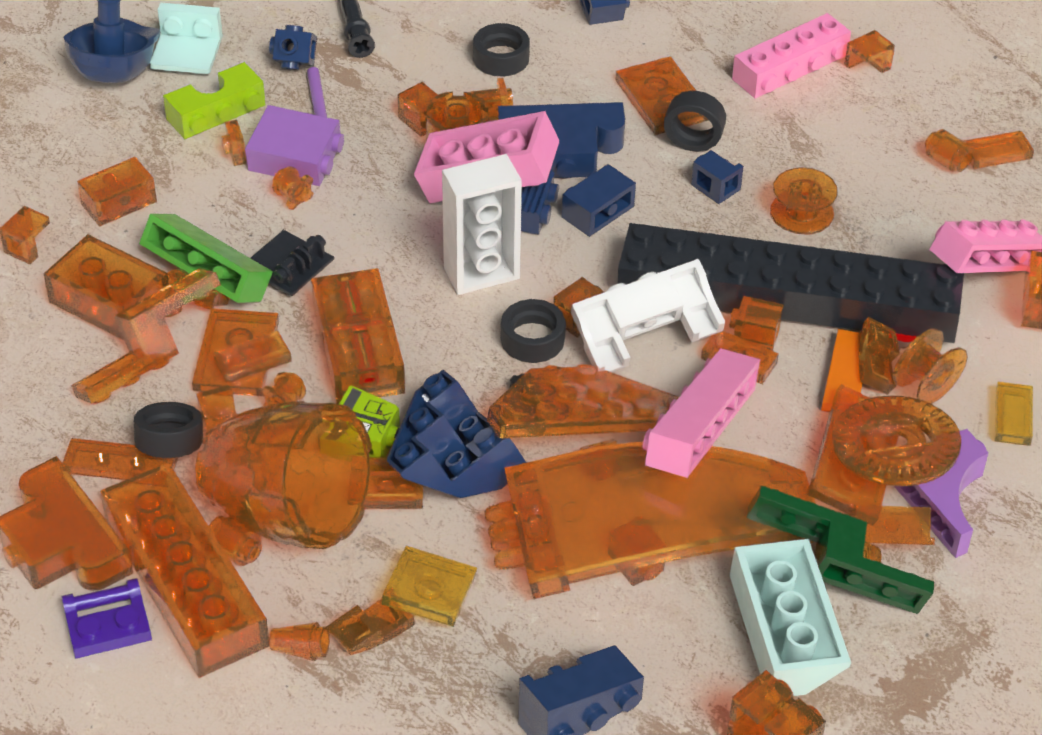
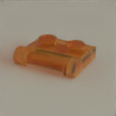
M352 454L349 509H423L424 485L406 480L400 476L386 461L388 457H363V454Z

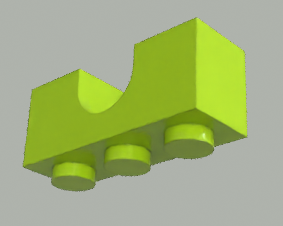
M245 62L218 72L219 91L201 93L189 84L163 95L166 120L184 140L265 106L263 80Z

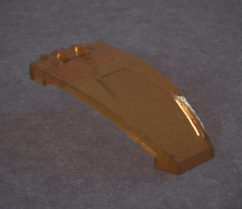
M629 442L578 450L504 468L511 500L489 506L484 511L487 522L493 523L489 525L488 535L491 541V548L495 552L498 551V554H495L496 556L494 557L496 568L508 570L509 568L525 566L533 599L571 591L569 586L571 583L622 571L735 550V547L805 539L746 518L748 506L761 485L815 504L816 502L805 471L773 459L743 451L711 446L688 478L646 466L647 451L643 450V442Z

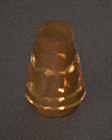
M318 622L272 628L269 637L271 651H278L316 661L318 657L325 658L330 645L328 627L320 626Z

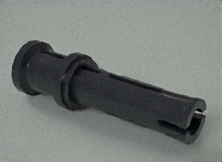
M339 0L346 22L344 35L349 40V52L358 58L369 56L375 49V42L372 36H370L371 29L369 23L362 17L358 0Z

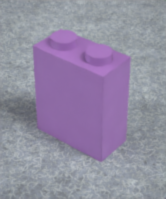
M268 105L245 147L248 171L320 186L325 175L331 173L333 159L337 152H341L344 145V135L340 132L339 120Z

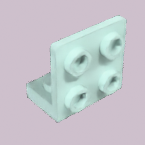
M160 2L158 17L161 34L150 61L151 69L209 74L223 37L220 8Z

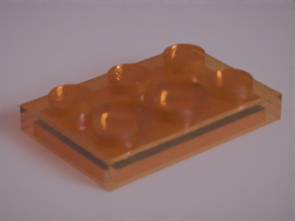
M671 56L616 71V82L654 135L666 133L664 130V118L673 98L685 91H696ZM684 112L677 115L685 126L709 121L705 116L695 112Z

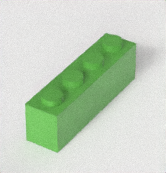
M150 214L139 243L237 303L261 302L273 273L270 269L176 214Z

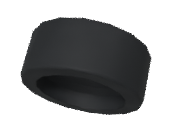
M495 23L479 29L474 35L473 61L476 67L483 73L506 77L523 71L529 64L530 38L520 27L508 23ZM496 46H507L515 50L509 53H494L487 49Z
M695 90L685 91L675 96L669 104L664 118V130L667 137L684 150L694 152L706 151L716 146L721 139L727 115L723 105L710 94ZM684 112L699 113L705 116L712 123L713 127L708 130H694L685 126L677 115Z
M538 299L520 300L510 305L503 313L500 339L503 349L511 357L521 362H545L557 356L563 349L566 321L563 312L556 305ZM535 323L542 324L553 332L545 337L533 339L523 337L514 330L523 324Z
M158 402L141 408L134 416L135 447L144 454L159 458H177L195 452L203 443V418L201 412L194 406L180 402Z

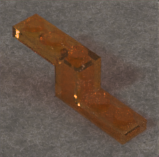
M199 268L114 315L129 353L72 384L71 387L76 398L91 404L103 402L111 396V392L121 386L126 387L138 382L140 376L147 371L166 366L169 363V359L179 354V351L164 317H171L180 313L183 309L182 306L191 301H199L208 297L211 294L210 290L221 285L216 272Z

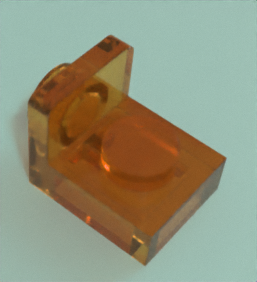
M497 78V89L469 92L470 120L472 124L498 120V106H513L512 89L506 88L504 78Z

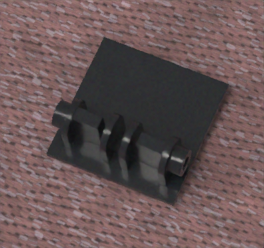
M283 229L256 252L251 259L273 271L268 284L293 296L330 264L335 257L325 252L324 246L326 241L321 235L310 236L306 242Z

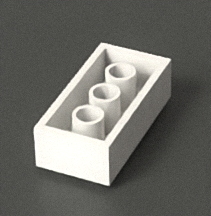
M507 154L442 170L444 270L457 295L520 279L522 180Z

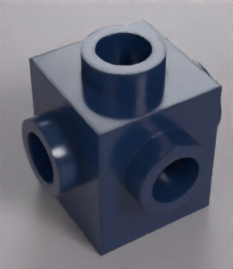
M285 25V30L276 29L275 36H271L269 52L273 55V60L281 63V68L299 70V65L314 66L317 36L311 32H303L304 27Z

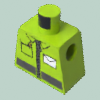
M349 386L323 432L325 457L375 465L383 463L400 429V413L397 405L354 386Z

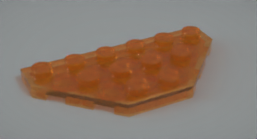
M580 364L576 367L548 365L544 368L529 369L489 407L487 421L499 438L645 432L649 428L653 429L656 426L659 416L666 414L673 399L677 400L679 396L607 370L598 372L594 366Z

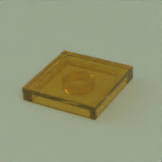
M405 546L382 594L381 604L454 627L476 577L477 567Z

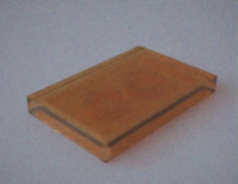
M211 308L192 381L193 391L263 396L279 325V313Z

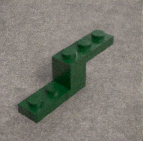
M762 485L748 506L747 519L816 542L815 559L825 583L915 614L921 611L934 593V581L863 557L867 530L866 521Z

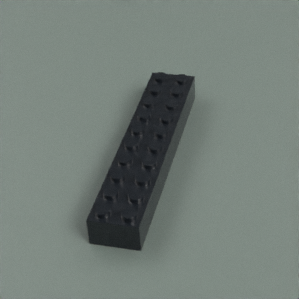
M629 223L618 265L617 284L624 283L627 285L638 281L641 276L649 272H656L657 274L699 259L706 273L714 300L722 312L865 331L866 327H870L877 332L884 331L924 337L933 341L955 343L960 316L964 273H956L947 264Z

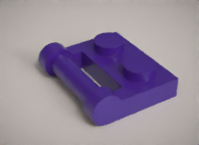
M138 578L126 580V585L74 597L73 593L61 596L75 659L152 641ZM129 599L131 601L130 605L80 617L77 614L78 611Z

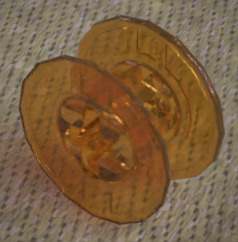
M803 167L788 169L777 176L773 183V193L776 198L770 206V215L775 224L786 231L804 235L822 232L830 226L834 219L832 204L838 196L837 185L830 176L822 171Z
M936 328L925 331L907 346L895 365L892 377L894 384L900 387L910 385L919 380L920 384L916 397L918 403L924 406L933 404L941 399L955 385L966 367L968 358L967 351L961 347L950 349L942 355L940 351L944 338L942 331Z

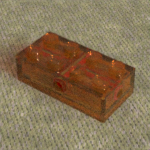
M375 268L311 278L313 308L336 405L341 402L349 386H354L379 398L405 394L404 362L379 269Z

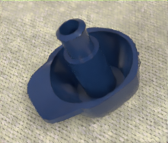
M97 0L98 16L94 18L93 23L84 24L68 32L63 37L68 59L74 68L88 80L103 83L129 81L140 75L150 63L154 43L160 37V29L142 26L128 19L121 18V0Z

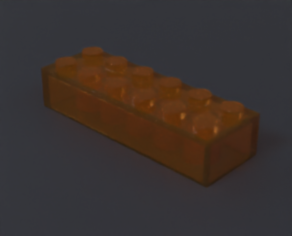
M169 462L100 490L107 523L199 678L270 646L267 618Z

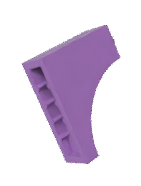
M964 429L897 458L891 484L955 558L968 552L973 528L967 522L962 512L959 495L970 483L983 476L989 453L984 444L977 440L968 429Z

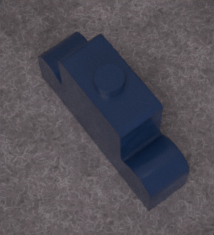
M623 102L498 106V120L546 111L559 139L558 148L551 166V170L555 173L554 178L588 177L591 173L597 171L598 152L614 154L621 151L624 146L625 113Z

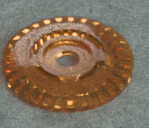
M889 395L865 399L846 409L834 424L832 444L834 452L841 463L856 475L884 485L914 486L943 476L956 464L961 451V435L952 418L935 405L912 397ZM925 434L929 437L931 442L926 443ZM898 435L904 437L907 443L903 446H892L886 442V438ZM862 436L867 437L868 451L865 450L861 439Z

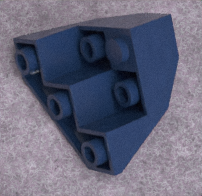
M441 370L439 373L428 377L423 386L415 391L386 460L404 479L459 498L500 490L529 467L510 437L478 412L459 382L445 370Z

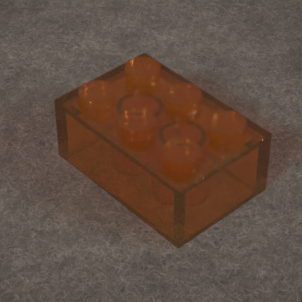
M89 234L43 273L49 303L126 342H130L172 302L167 272Z

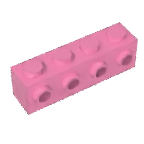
M826 13L734 55L732 80L752 97L758 98L847 56L851 31L830 14Z
M984 219L981 221H945L937 230L935 240L929 250L956 273L1035 271L1042 260V236L1037 232L1038 228L1033 223L1024 219L1020 221L1004 219L1001 221H988Z

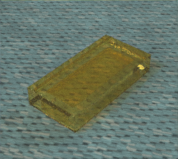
M997 382L994 441L1030 446L1033 438V386Z

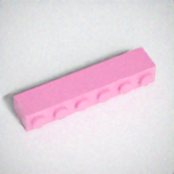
M722 348L719 349L712 359L708 358L703 370L695 373L692 383L689 386H684L681 396L677 400L673 399L667 413L659 416L656 426L653 429L649 428L643 441V450L647 451L645 465L688 478L755 391L760 359Z

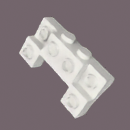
M699 259L657 274L656 272H649L641 276L638 281L627 285L624 283L616 284L605 293L572 304L571 315L584 341L585 353L597 377L629 366L631 357L623 340L681 320L691 342H695L722 332L725 325V320L714 300L706 273Z

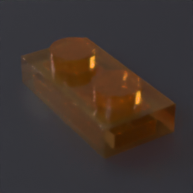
M725 331L712 335L701 351V359L705 361L708 358L712 359L720 348L760 359L756 382L762 385L777 365L779 357L777 352Z

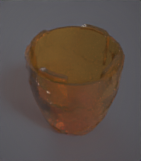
M303 400L258 407L237 414L213 426L205 433L206 435L202 439L203 444H205L203 451L197 453L195 483L201 496L210 505L215 506L250 531L286 545L307 549H326L348 538L365 514L364 502L369 484L371 440L362 421L355 416L356 413L345 405L304 402Z

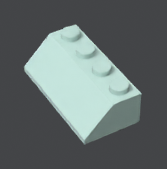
M809 539L735 547L729 576L767 698L775 699L806 695L849 668L851 660Z

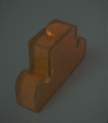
M57 456L22 474L19 479V488L23 505L0 516V539L3 546L2 552L11 568L18 567L34 589L42 588L74 570L76 571L79 585L90 591H99L134 573L129 549Z

